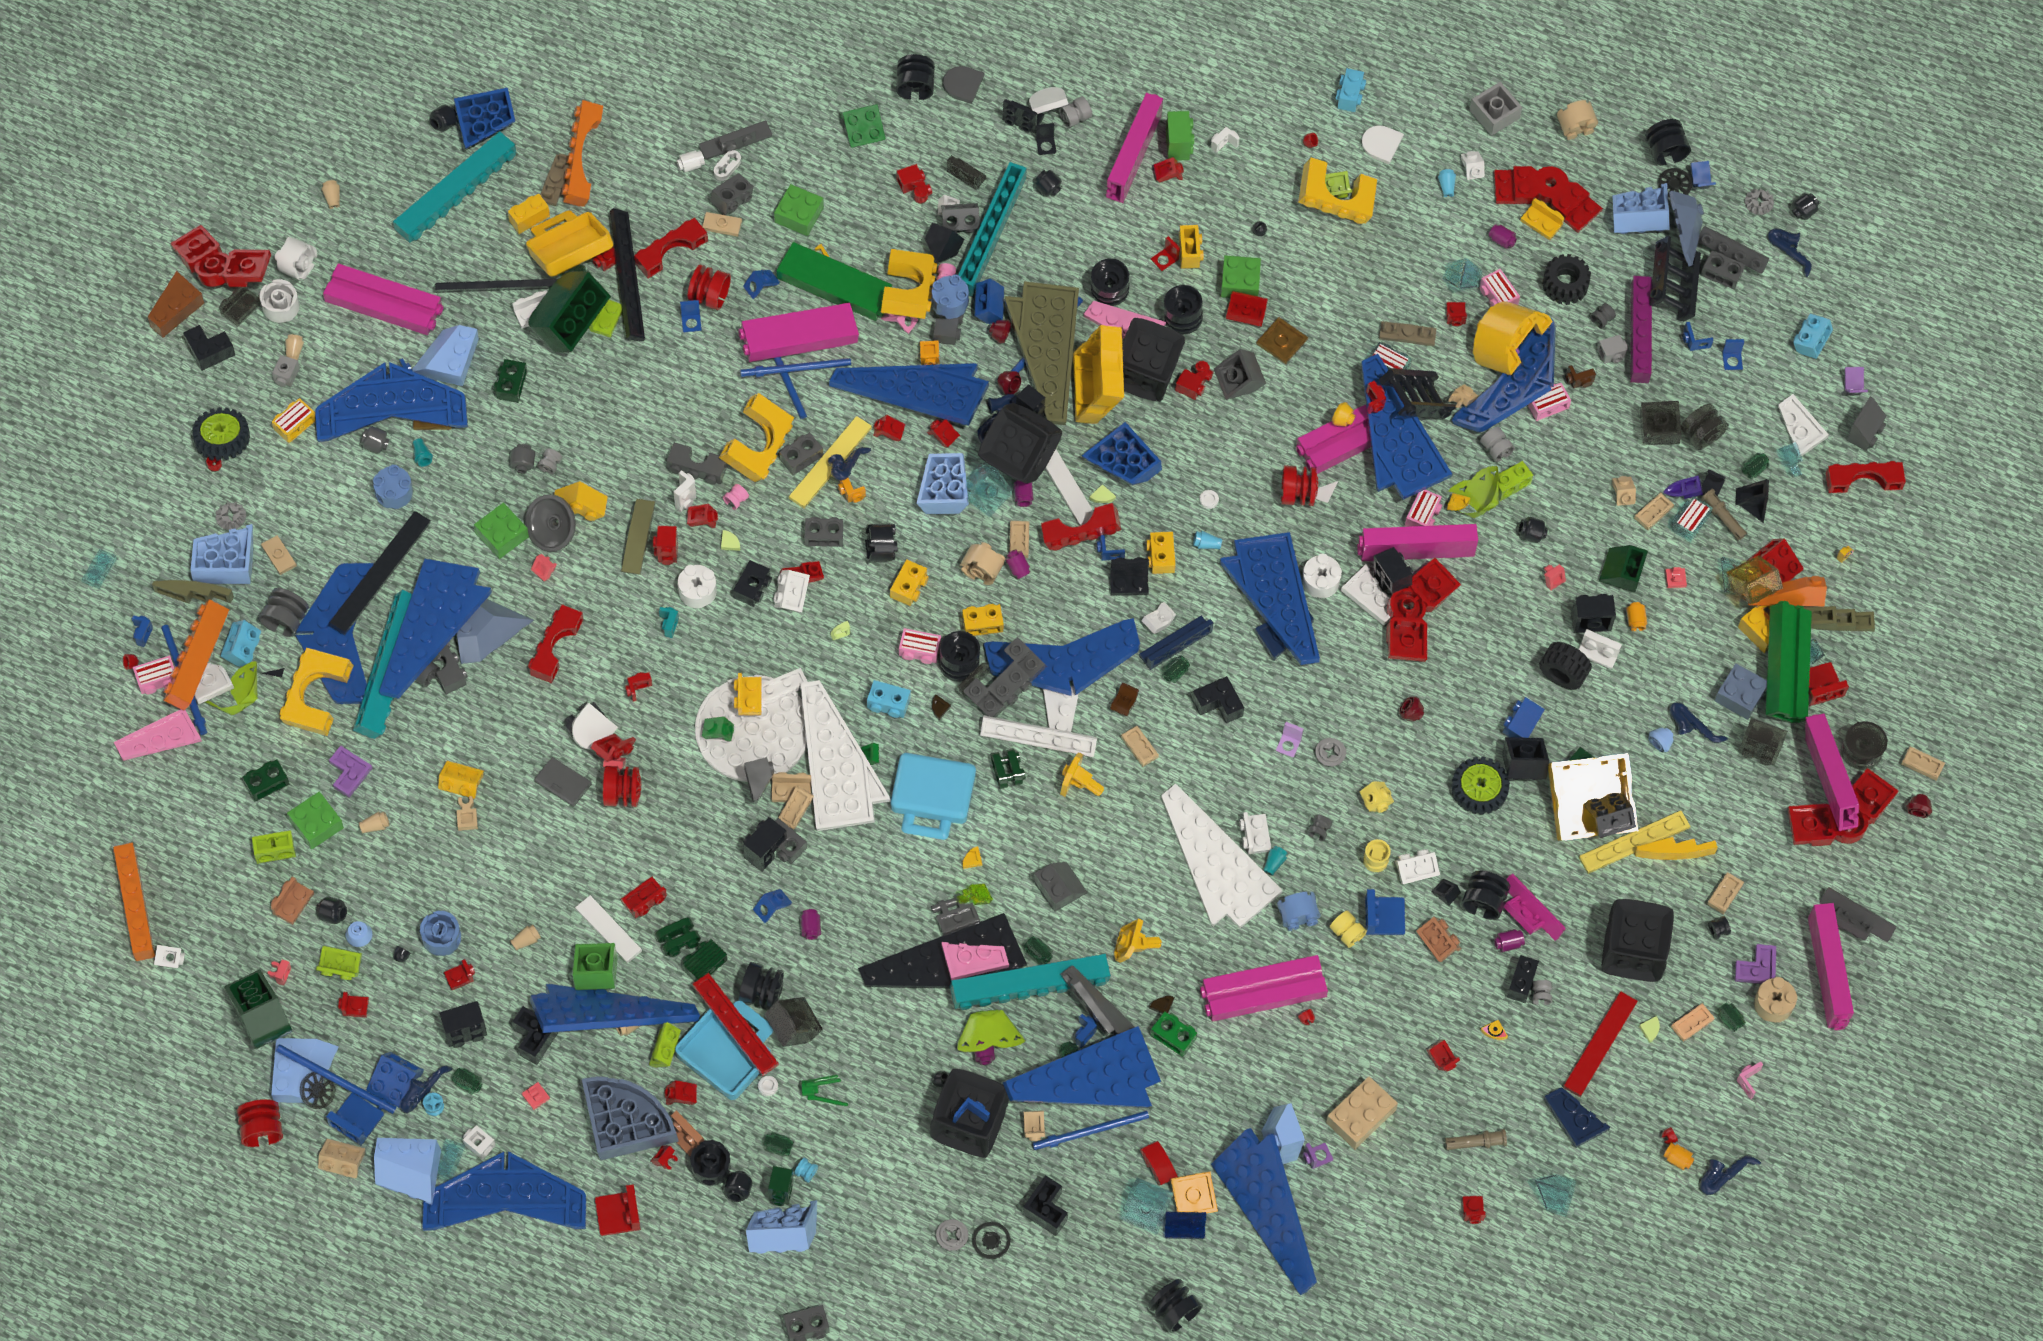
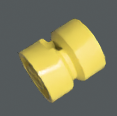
M1376 839L1367 844L1363 863L1369 871L1381 872L1387 867L1391 850L1385 841Z
M1345 911L1332 922L1330 929L1337 936H1342L1341 941L1348 948H1351L1355 945V942L1360 941L1365 936L1367 930L1360 923H1355L1356 918L1349 911Z

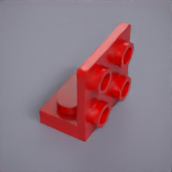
M1785 538L1772 539L1747 560L1751 567H1759L1763 570L1771 585L1788 582L1804 569Z
M1831 662L1810 668L1809 707L1846 695L1849 685L1846 680L1839 681Z
M634 1184L626 1185L627 1192L595 1197L601 1236L641 1230Z

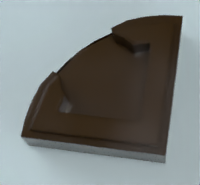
M935 695L932 700V711L934 716L940 721L950 709L951 704Z
M1165 996L1158 998L1150 1004L1149 1009L1161 1014L1164 1011L1169 1013L1175 997Z

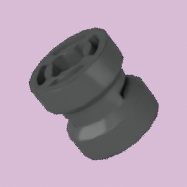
M1607 303L1602 304L1598 311L1590 314V319L1593 323L1599 320L1601 324L1598 328L1600 329L1605 327L1608 321H1612L1616 317L1614 309Z
M1316 814L1312 821L1313 826L1309 827L1307 834L1313 838L1314 834L1318 833L1320 834L1319 841H1325L1327 837L1326 831L1331 828L1332 821L1326 816Z

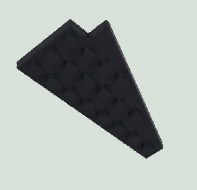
M1005 913L862 966L858 968L865 987L950 989L951 978L942 949V942L955 945L961 943L969 946H1004L1009 967L974 976L1020 969L1027 966V963Z

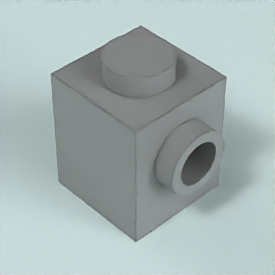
M1617 335L1600 340L1597 350L1604 364L1609 362L1618 363L1625 358L1628 347L1621 336Z
M280 355L272 372L273 380L277 385L281 387L286 385L292 386L300 369L298 360Z

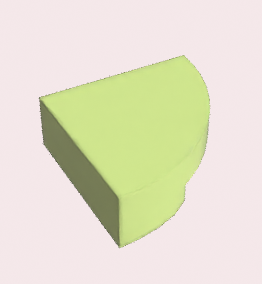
M1101 485L1089 496V499L1095 503H1110L1116 499V496L1104 485Z
M723 530L721 550L740 551L738 538L733 533Z
M848 621L839 624L831 631L832 640L850 635Z
M1657 1016L1639 1026L1649 1043L1656 1038L1659 1032L1660 1024Z

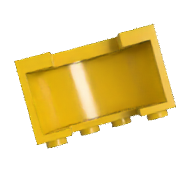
M1508 301L1499 302L1491 306L1477 324L1473 348L1476 363L1511 376L1521 363L1516 352L1518 346L1533 327L1536 333L1543 335L1553 322L1552 319L1545 313Z

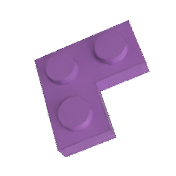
M342 746L329 759L331 765L343 772L333 784V788L349 798L373 769L371 764Z
M1757 944L1755 947V962L1737 960L1735 963V982L1762 984L1768 979L1775 978L1776 946Z

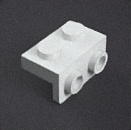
M681 470L679 472L680 486L674 491L675 508L679 512H682L684 509L687 510L688 507L692 506L693 500L696 498L695 479L689 473L686 474Z

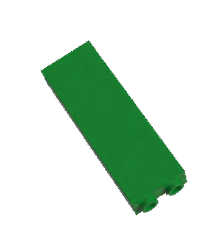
M795 242L791 244L776 270L777 279L837 305L850 303L853 312L877 321L879 316L882 317L884 313H881L884 288L892 287V284Z
M1779 601L1778 604L1770 606L1766 716L1797 724L1806 721V717H1808L1812 611L1804 609L1803 606L1791 605L1788 601Z

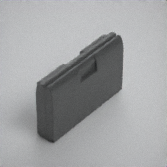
M554 757L549 760L534 780V782L573 807L592 785L591 781Z

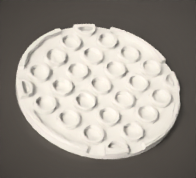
M762 675L747 676L762 677V683L774 679L772 677ZM738 677L728 680L711 691L701 704L695 722L698 748L711 767L728 778L747 782L744 770V763L767 757L768 762L772 761L774 774L779 772L786 773L799 762L807 749L803 701L797 692L762 705V715H738L730 700V696L738 694V691H734V679H738ZM724 716L734 724L732 741L727 742L722 737L713 739L702 737L704 720L707 718Z

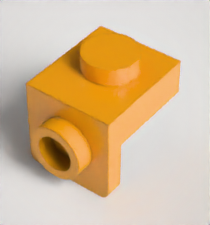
M920 341L921 365L940 364L939 341Z
M849 478L841 480L840 484H838L840 494H845L848 503L852 501L857 503L866 497L865 487L853 489Z

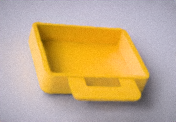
M570 210L532 227L531 232L536 237L526 242L530 256L551 277L567 271L613 247L610 232L592 213L585 212L576 216ZM565 220L567 221V222H564V223H562V224H560V225H558V226H556V227H554V228H552V229H550V230H548V231H545L546 229H548V228H550V227H553V226H555V225H557V224H559V223H561V222H563V221H565Z

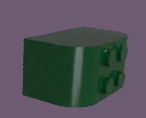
M589 271L566 273L546 293L531 314L528 325L553 352H572L611 296Z
M257 970L224 986L234 1011L255 1049L293 1032L278 997L261 970Z

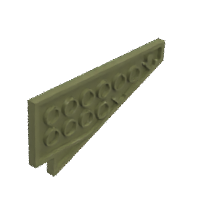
M1024 281L1022 298L1005 296L1004 302L1034 388L1046 397L1045 419L1053 424L1066 425L1079 288Z

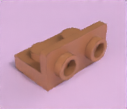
M292 876L289 881L287 880L284 883L280 895L273 899L271 903L272 913L293 925L314 895V891L298 883L296 878Z
M1433 917L1416 932L1436 959L1442 962L1453 952L1462 949L1459 946L1461 942L1454 933L1450 934L1447 930L1449 925L1443 918Z
M676 1110L671 1115L679 1142L676 1143L691 1156L692 1150L700 1145L704 1138Z

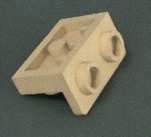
M785 772L773 774L772 802L787 803L796 786L811 793V775L806 773H797L795 775Z
M327 1139L319 1154L318 1168L346 1177L357 1178L358 1168L365 1155V1148Z

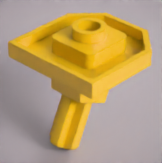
M1078 752L1070 765L1066 764L1062 772L1064 780L1060 795L1066 797L1071 785L1080 789L1085 787L1096 796H1100L1103 793L1104 787L1093 780V775L1081 767L1084 754Z
M1138 918L1120 928L1114 950L1115 961L1122 963L1129 959L1133 952L1160 948L1162 940L1160 937H1145L1144 934L1140 933L1143 920Z

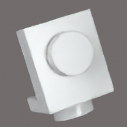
M1225 127L1219 134L1216 133L1212 137L1211 149L1217 153L1227 142L1237 148L1240 137L1235 131Z
M1469 151L1461 154V161L1466 169L1467 180L1485 176L1484 160L1478 151Z
M1162 602L1156 611L1144 616L1142 622L1156 634L1170 626L1176 614L1165 602Z

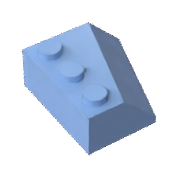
M1667 183L1661 184V188L1657 189L1647 187L1645 191L1639 193L1630 191L1613 195L1614 233L1625 234L1628 232L1643 233L1646 231L1670 230Z
M457 325L442 330L412 368V371L433 380L463 386L479 340L477 329Z
M963 453L928 455L917 499V504L925 514H960L969 505Z
M253 524L246 525V528L236 530L235 528L229 530L228 533L220 535L215 533L193 540L192 581L209 584H251Z
M277 1039L271 1093L273 1100L284 1103H314L325 1077L276 1052V1049L280 1044L329 1070L339 1046L318 1039Z
M1292 1104L1274 1107L1261 1132L1264 1138L1272 1133L1275 1135L1282 1163L1286 1164L1298 1159L1305 1139Z
M377 1138L374 1153L375 1184L397 1193L407 1194L414 1199L424 1200L432 1205L441 1149L437 1140Z
M817 1200L810 1201V1207L800 1208L799 1204H794L784 1212L779 1207L754 1212L746 1229L749 1252L762 1254L767 1251L782 1253L787 1250L802 1252L809 1249L816 1234Z

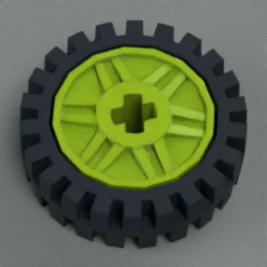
M222 407L217 408V411L213 408L210 409L209 414L207 411L204 412L203 417L199 416L197 418L198 421L194 422V427L192 428L194 444L198 452L203 454L205 458L209 456V459L214 460L216 457L217 461L224 457L225 460H229V456L235 458L236 453L240 455L242 449L245 450L247 444H249L250 432L246 418L240 412L237 413L235 409H232L230 412V409L225 407L224 411H222Z
M1473 757L1472 760L1469 758L1465 763L1462 762L1454 773L1451 785L1452 795H1454V799L1458 801L1460 807L1463 806L1467 812L1469 810L1472 811V814H1476V812L1479 815H1484L1486 812L1490 814L1493 810H1498L1508 796L1510 780H1508L1507 773H1505L1504 767L1500 768V763H1493L1491 758L1489 760H1485L1486 757H1481V759Z

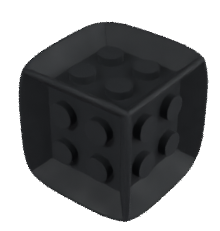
M1133 318L1122 343L1124 391L1140 398L1161 402L1185 344V337L1175 330L1142 318Z
M1015 403L1003 406L993 420L981 443L978 456L1004 474L1024 483H1031L1036 481L1046 468L1059 444L1063 431L1049 420L1028 408Z
M1615 900L1609 913V922L1605 933L1601 964L1602 972L1640 981H1660L1666 969L1671 946L1674 922L1673 909L1664 905L1639 900Z
M952 1069L935 1106L933 1119L930 1123L931 1138L953 1149L973 1156L987 1158L995 1143L1006 1113V1107L1009 1103V1097L1004 1085L970 1071ZM968 1097L974 1102L982 1103L985 1106V1110L990 1112L987 1122L968 1109L965 1110L956 1123L953 1122V1117Z

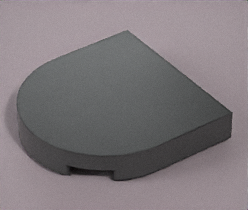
M965 66L954 67L944 76V89L950 97L972 104L985 73Z

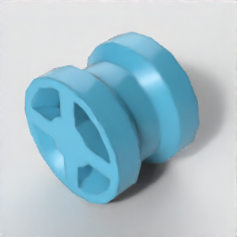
M429 1093L424 1097L423 1106L428 1115L437 1116L442 1113L444 1103L438 1093Z
M804 1157L796 1167L794 1175L803 1177L804 1181L809 1183L817 1172L818 1165L809 1163L808 1159Z

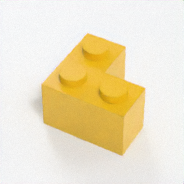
M581 481L555 490L554 495L566 500L571 506L574 515L578 513L589 521H595L605 516L608 496Z

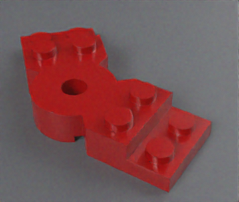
M1513 166V170H1494L1496 204H1532L1535 198L1545 203H1551V209L1560 212L1564 217V222L1577 233L1603 210L1600 205L1589 197L1590 193L1577 182H1569L1566 173L1557 167L1547 166L1538 171L1532 166Z
M202 225L170 243L172 249L181 257L184 265L192 273L197 274L199 281L203 285L210 287L219 286L224 283L229 287H247L248 282H262L271 257L270 250L234 249L227 255L222 252L219 243Z
M1436 558L1432 559L1412 577L1411 586L1393 593L1387 603V614L1391 619L1387 624L1386 631L1388 658L1426 662L1427 623L1422 618L1426 612H1433L1461 586L1457 579ZM1404 605H1408L1410 610L1406 609Z
M1867 768L1852 786L1859 803V813H1857L1858 827L1839 831L1830 805L1827 803L1789 806L1788 815L1793 844H1811L1812 847L1831 845L1834 840L1845 844L1859 841L1864 836L1868 824H1874L1899 790Z

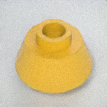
M1347 402L1340 403L1332 417L1333 424L1344 427L1348 424L1351 425L1356 416L1354 415V410Z

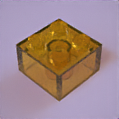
M1759 555L1727 572L1731 591L1751 605L1769 595L1775 594L1783 588L1779 570Z

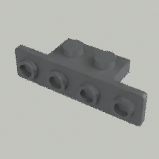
M762 121L699 144V148L704 159L708 160L725 154L728 151L772 137V132L767 121Z
M1706 226L1702 228L1699 235V243L1731 259H1736L1761 274L1764 272L1769 261L1768 257Z
M1830 887L1827 888L1820 901V904L1834 903L1838 927L1849 931L1856 938L1864 941L1872 933L1880 939L1889 942L1897 928L1896 925Z

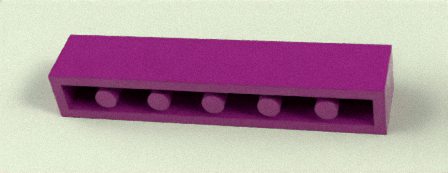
M1633 276L1631 283L1630 382L1649 384L1652 374V306H1650L1652 277Z

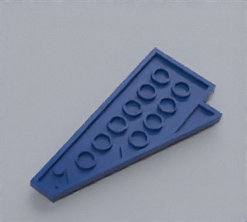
M1379 354L1363 360L1361 368L1366 408L1372 402L1366 393L1368 383L1375 380L1377 385L1383 388L1386 396L1385 406L1381 411L1377 413L1372 412L1371 414L1367 412L1377 491L1379 492L1394 485L1400 497L1404 500L1451 478L1452 472L1418 417L1399 416L1398 412L1404 407L1394 387L1382 386L1379 381L1388 371Z

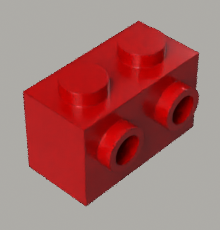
M658 526L657 536L653 537L654 556H658V562H662L664 565L677 563V526Z

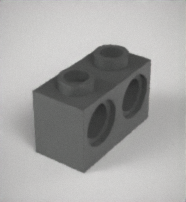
M737 173L712 190L710 202L726 215L729 212L735 211L741 204L751 200L754 186L740 173Z
M978 203L941 205L943 227L949 228L956 233L957 230L974 232L980 228ZM973 215L975 218L973 221L967 222L965 217ZM950 216L956 217L953 223H949L946 220Z
M1711 251L1701 276L1735 290L1743 274L1745 264L1736 259L1726 257L1720 252Z
M809 432L798 437L791 445L784 446L779 452L780 461L794 476L823 456V447Z
M819 517L805 518V546L843 547V519L837 517L820 519ZM814 529H815V530H818V532H817V533H813V532H811V530H814ZM831 530H837L838 532H836V533H831L830 531H831Z
M777 818L775 822L787 830V839L776 850L777 856L783 862L788 861L792 864L807 849V841L781 819ZM792 846L795 850L788 851L786 848Z
M823 1305L783 1315L789 1341H807L806 1339L813 1337L815 1339H822L827 1336L826 1334L830 1333ZM815 1320H819L822 1322V1325L820 1327H814L812 1326V1322ZM794 1326H801L803 1328L800 1332L792 1331Z

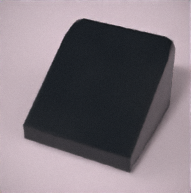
M1442 879L1431 893L1450 906L1461 894V891L1457 884Z

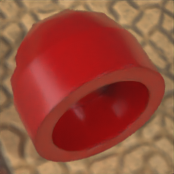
M1313 132L1306 134L1303 138L1304 146L1307 148L1316 147L1318 145L1317 135Z
M209 457L207 458L206 464L210 471L217 472L221 469V460L217 461L216 457L214 460L209 459Z
M125 654L123 656L124 668L128 670L138 666V657L134 654Z
M1312 1009L1297 1016L1300 1022L1307 1026L1310 1025L1308 1020L1311 1023L1315 1020Z
M1672 1127L1663 1131L1661 1138L1666 1136L1668 1138L1664 1143L1670 1145L1671 1143L1678 1142Z

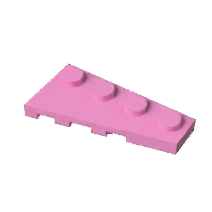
M1093 301L1084 313L1085 318L1099 326L1122 327L1123 339L1133 318H1142L1163 326L1166 325L1164 321L1097 301Z
M180 709L115 741L114 745L124 761L202 742L186 710Z

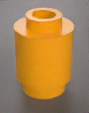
M1640 602L1629 604L1626 612L1628 626L1631 627V631H1636L1637 628L1639 631L1645 630L1648 624L1645 605H1642Z
M1673 1143L1669 1145L1663 1156L1667 1158L1668 1162L1681 1170H1684L1685 1167L1689 1169L1695 1160L1692 1157V1152Z

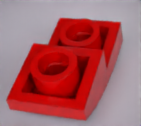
M819 561L801 563L800 567L781 569V571L791 570L810 575L808 583L824 579Z
M1159 1141L1140 1149L1147 1167H1151L1158 1186L1169 1182L1172 1178H1178L1168 1155Z

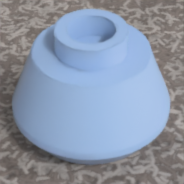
M1658 728L1649 733L1650 743L1659 752L1669 751L1673 743V733L1668 728Z
M360 921L353 922L345 933L347 942L354 947L367 945L373 935L371 927L367 923Z

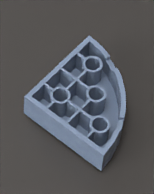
M608 1077L582 1079L600 1160L679 1142L668 1112L658 1099L643 1087L627 1080Z

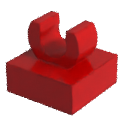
M670 1145L661 1146L650 1162L656 1166H662L666 1170H671L668 1160L671 1159L677 1162L678 1158L672 1155L675 1150Z

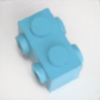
M1347 68L1345 75H1341L1339 85H1342V89H1338L1336 100L1339 101L1338 109L1355 112L1357 105H1361L1363 95L1360 94V91L1364 90L1366 80L1363 79L1364 72Z
M1809 314L1807 320L1803 321L1799 334L1794 337L1793 344L1796 352L1817 359L1833 331L1830 319Z
M245 620L233 622L220 656L239 667L250 663L253 659L255 647L259 643L261 630Z
M874 680L867 698V708L876 713H887L894 718H904L911 699V690Z

